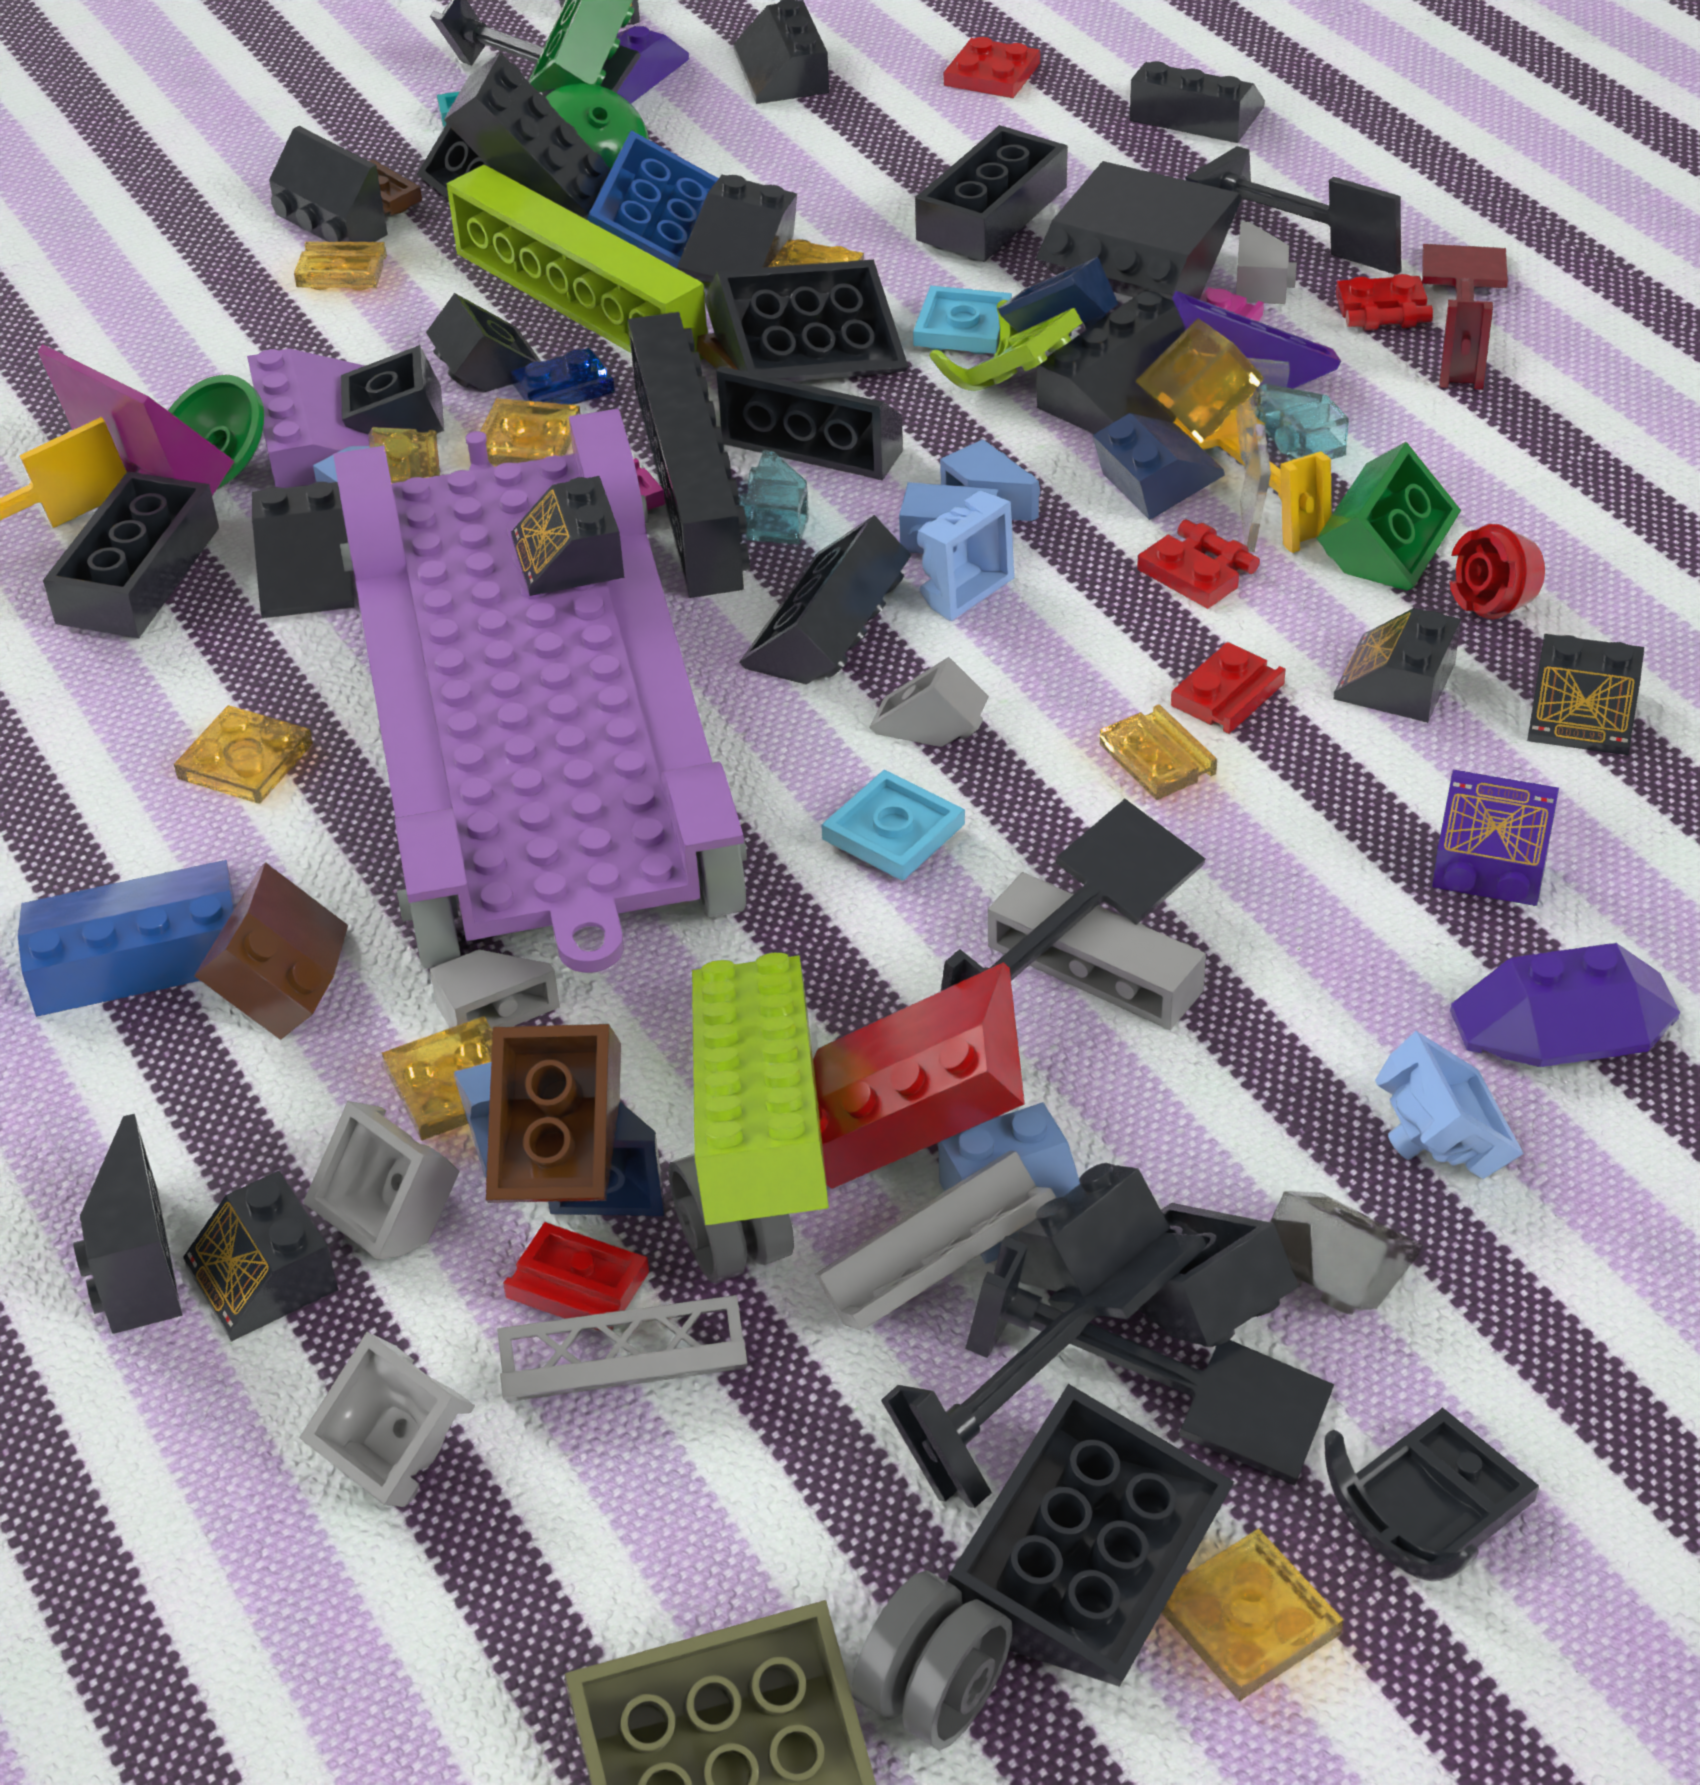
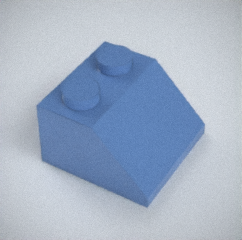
M1044 1102L988 1120L938 1142L939 1183L944 1192L1008 1151H1016L1037 1187L1051 1188L1056 1198L1064 1197L1080 1184L1068 1141ZM1027 1225L1008 1237L1019 1241V1232ZM1003 1240L980 1254L985 1264L998 1259Z

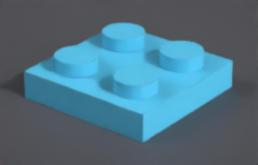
M930 285L913 330V346L928 347L932 350L951 349L969 351L973 354H995L1000 337L997 304L1004 299L1009 301L1012 298V293Z
M884 769L821 824L822 840L904 881L965 825V809Z

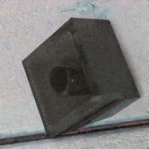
M1284 1191L1270 1220L1276 1227L1299 1287L1302 1286L1303 1282H1306L1323 1291L1320 1297L1323 1303L1349 1315H1353L1355 1309H1377L1418 1257L1423 1247V1244L1322 1192Z

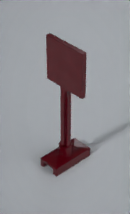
M1423 244L1422 284L1452 285L1456 287V300L1448 299L1439 387L1448 388L1449 382L1474 384V389L1483 390L1493 302L1474 301V287L1507 288L1506 248Z

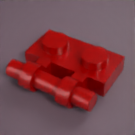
M1399 274L1387 278L1370 279L1367 277H1355L1351 280L1337 281L1336 298L1342 317L1346 318L1347 327L1362 326L1364 330H1378L1379 325L1400 324L1401 328L1416 327L1417 323L1433 321L1432 305L1427 306L1428 298L1420 276Z
M1188 519L1183 520L1177 529V534L1186 540L1182 542L1168 534L1138 554L1137 570L1207 609L1238 588V569L1248 574H1253L1260 564V559L1249 553L1246 545L1237 540L1227 541L1219 537L1213 527L1205 523L1195 524ZM1208 551L1217 557L1213 559L1205 553Z

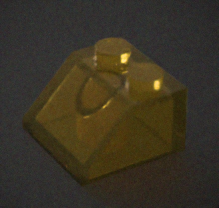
M1198 318L1135 382L1185 431L1201 443L1207 436L1214 434L1221 428L1224 419L1239 404L1246 402L1252 397L1256 387L1265 378L1233 342Z

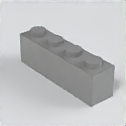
M1021 872L988 908V947L1006 954L1074 894ZM1098 905L1029 966L1171 1031L1204 991L1206 953L1193 948L1189 944L1182 943L1150 929L1141 923L1135 925L1128 918Z

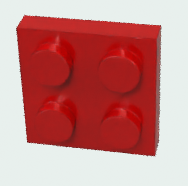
M971 37L943 72L944 86L1014 98L1040 64V49L1028 48L1022 43L1006 44L995 42L988 37Z

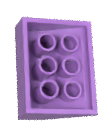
M290 348L284 350L269 349L256 355L247 356L253 387L259 393L263 402V433L275 487L288 488L315 483L316 478L313 465L349 446H402L348 428L342 421L341 375L365 365Z

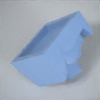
M978 491L965 500V508L954 507L950 512L940 515L936 520L926 522L918 530L917 544L924 549L922 567L925 574L931 578L920 586V592L930 608L946 619L954 620L1015 578L1011 501Z
M1418 1031L1410 1035L1390 1054L1375 1082L1377 1086L1392 1094L1390 1102L1401 1123L1388 1133V1137L1394 1148L1405 1159L1411 1160L1425 1149L1432 1154L1436 1161H1448L1452 1166L1464 1163L1468 1171L1485 1179L1524 1154L1477 1068Z

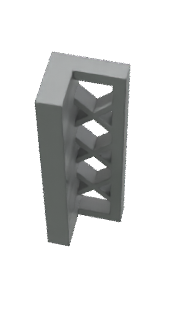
M1008 1151L814 1275L843 1325L862 1331L1001 1242L1005 1236H1010L1037 1218L1035 1215L1037 1210L1048 1201L1055 1199L1056 1196L1051 1188L1037 1187L1016 1151Z
M737 1295L497 1328L502 1373H500L503 1399L506 1402L747 1368ZM727 1310L731 1341L701 1345L687 1334L701 1314ZM690 1316L681 1329L668 1320L669 1318ZM657 1320L676 1335L664 1351L641 1353L627 1342L639 1325L647 1321ZM630 1324L621 1337L608 1328ZM598 1329L616 1343L607 1356L600 1360L581 1362L567 1351L582 1330ZM570 1332L561 1345L547 1336ZM538 1337L556 1351L542 1368L515 1371L512 1340ZM681 1340L691 1346L675 1349ZM622 1348L631 1354L628 1356L616 1357V1355ZM562 1356L571 1362V1364L555 1366Z

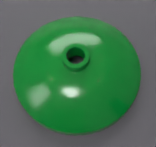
M575 83L559 87L546 96L550 105L557 113L575 128L578 135L594 152H597L603 158L610 169L631 130L649 140L647 128L638 111L625 98L610 89L594 84Z
M226 374L206 378L187 389L168 409L175 417L234 460V463L217 489L235 479L251 461L258 448L264 426L263 402L256 389L238 376Z

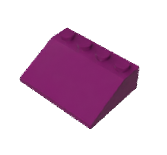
M44 344L41 345L38 354L72 430L102 417L126 472L138 471L137 473L209 484L212 496L214 495L234 460L149 396Z

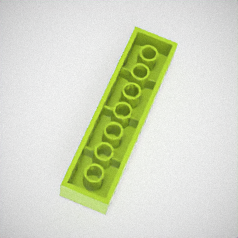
M482 165L447 183L458 255L630 353L628 319L679 312L683 327L692 329L695 352H697L698 336L708 334L705 291L702 282L486 165Z
M769 953L758 957L754 962L734 964L729 960H717L703 965L701 969L692 970L694 1151L705 1225L828 1209L829 1203L811 1036L800 955L788 957L785 953Z

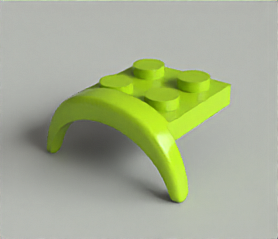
M1004 299L998 302L997 308L1006 303L1007 300ZM1072 308L1018 333L1001 317L997 309L1000 337L994 358L972 368L965 369L953 363L939 350H933L929 356L942 374L955 385L968 391H980L1010 378L1018 372L1017 367L1022 366L1024 371H1028L1047 360L1045 351L1051 353L1072 340L1069 333L1083 322L1075 308Z

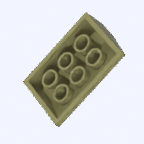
M826 1600L565 1673V1685L591 1785H876Z

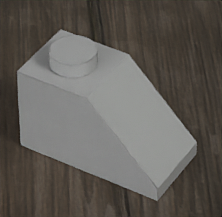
M1241 221L1236 295L1247 297V303L1261 301L1269 304H1285L1287 288H1295L1297 262H1289V245L1254 224Z
M947 657L885 696L869 728L878 735L943 747L958 737L962 739L968 738L980 727L983 721L980 715L989 696L950 657Z
M479 949L430 968L436 1005L461 1047L492 1035L493 1027H512L560 1008L555 970L550 963Z

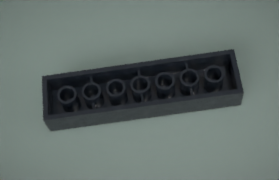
M679 312L628 319L635 393L659 485L664 490L665 507L689 598L744 590L743 571L750 570L747 544L742 543V534L747 533L746 514L744 506H739L736 479H731L728 452H724L721 428L716 426L713 401H709L706 377L702 376L698 351L695 352L692 329L683 327Z

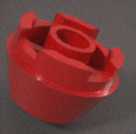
M1487 524L1477 530L1468 531L1457 541L1453 548L1451 556H1458L1455 568L1456 581H1449L1456 602L1465 611H1474L1477 615L1486 619H1499L1532 602L1541 591L1545 578V563L1541 550L1531 539L1503 525Z

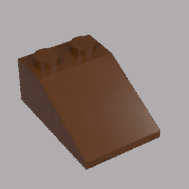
M265 862L260 866L194 976L281 1040L312 1016L334 978L348 924Z
M610 1024L493 1027L486 1201L488 1203L597 1201L607 1199L620 1102L621 1042Z

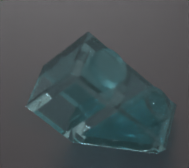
M1267 383L1259 385L1258 405L1254 408V416L1265 423V432L1277 444L1282 454H1286L1290 460L1320 451L1330 457L1331 460L1346 456L1349 418L1327 395Z
M763 450L758 466L751 467L748 494H741L739 506H744L746 514L747 540L800 545L809 519L807 481L771 450Z

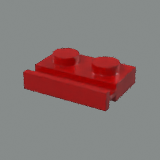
M1226 642L1172 690L1171 706L1209 725L1217 722L1223 725L1224 732L1230 734L1285 684L1286 669L1279 666L1275 670L1267 666L1268 660L1230 642Z
M544 1222L516 1263V1272L512 1278L507 1277L503 1286L506 1298L564 1319L625 1311L649 1273L648 1257Z

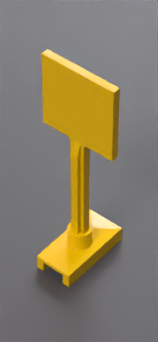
M1223 391L1173 422L1203 450L1215 446L1221 447L1278 492L1282 502L1283 545L1291 553L1300 551V542L1316 538L1332 515L1330 457L1320 451L1281 463V469H1279L1241 439L1264 432L1265 423Z
M100 417L19 455L30 478V484L0 498V521L36 503H41L51 526L55 528L101 506L126 474L125 467L104 419Z

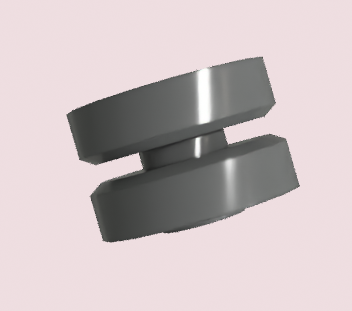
M695 1153L670 1162L668 1168L670 1189L683 1233L701 1271L711 1283L716 1284L743 1274L747 1254L761 1265H767L792 1255L794 1236L789 1214L705 1225L695 1164Z
M928 1570L914 1574L889 1600L866 1638L857 1660L852 1681L853 1697L888 1720L903 1715V1727L906 1731L940 1751L952 1745L968 1729L992 1692L1007 1659L1012 1639V1621L1004 1614L978 1599L962 1605V1592L954 1585Z

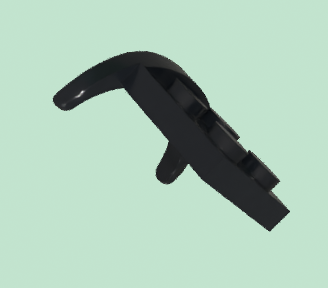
M1443 1407L1356 1474L1347 1455L1343 1435L1335 1429L1325 1435V1462L1329 1481L1335 1498L1348 1521L1370 1546L1402 1571L1422 1580L1431 1582L1443 1581L1460 1573L1476 1559L1479 1554L1477 1547L1536 1500L1539 1485Z

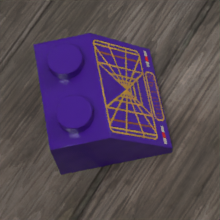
M1453 769L1437 849L1432 887L1537 906L1547 862L1559 787Z

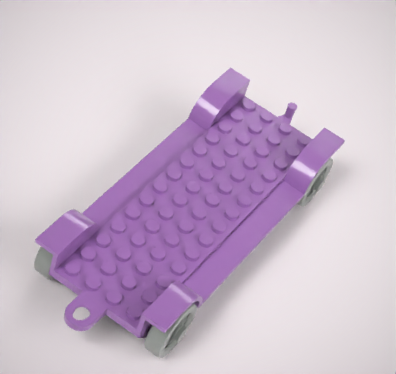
M619 408L569 416L573 448L572 455H552L541 460L503 463L494 467L488 460L486 434L481 431H474L466 435L471 463L469 471L458 470L451 474L428 478L414 477L403 482L391 483L384 446L333 453L348 543L340 544L345 572L354 571L406 885V889L397 890L402 921L413 920L420 962L424 969L433 968L461 957L454 918L459 917L457 904L460 906L466 942L552 926L560 960L568 968L583 973L605 970L613 966L621 958L624 951V943L618 913L679 902H690L700 899L703 912L707 917L743 912L746 907V888L742 861L747 860L743 832L723 766L720 761L712 762L647 537L645 523H648L649 519L644 495L640 493L636 468ZM600 476L620 532L625 578L529 596L512 542L511 531L552 484L568 482L577 477L589 478ZM588 926L602 929L605 933L604 944L594 951L580 949L573 938L579 929Z

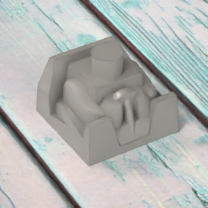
M347 1101L303 1203L376 1259L402 1257L428 1243L460 1171L430 1146L419 1144L412 1136L384 1117L386 1113L384 1108Z
M366 1332L299 1438L383 1505L405 1507L413 1501L419 1490V1483L410 1476L416 1475L419 1470H423L433 1463L442 1447L446 1433L457 1414L471 1413L475 1405L455 1390L429 1377L414 1366V1359L398 1347Z

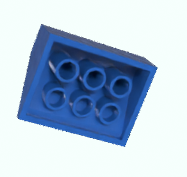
M631 130L586 220L677 269L706 196L719 178Z
M227 860L21 903L17 935L21 972L36 1017L200 981L194 975L236 908Z

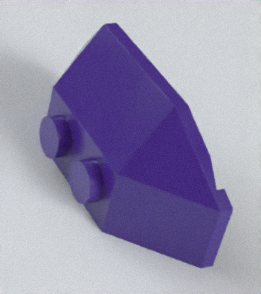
M633 26L619 32L616 36L620 39L619 45L638 51L641 57L619 88L617 94L632 104L689 60V52L666 35L650 31L644 26Z
M1179 291L1174 293L1173 302L1199 363L1203 366L1202 371L1214 378L1226 380L1227 376L1242 380V386L1255 393L1265 394L1269 390L1282 394L1337 370L1341 363L1333 348L1293 335Z
M1618 943L1509 958L1452 1002L1450 1008L1451 1015L1466 1050L1476 1053H1482L1485 1050L1500 1058L1536 1067L1648 1052L1665 1034L1670 1025L1673 1026L1679 1019L1680 1014L1661 973Z

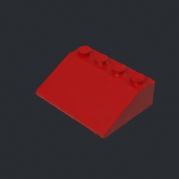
M1004 962L817 1049L813 1058L826 1185L831 1189L836 1188L1025 1105L1010 968Z

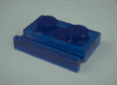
M590 347L583 350H572L566 355L546 361L532 362L526 367L511 371L513 386L527 405L533 407L535 416L615 392L613 377L606 374V368Z

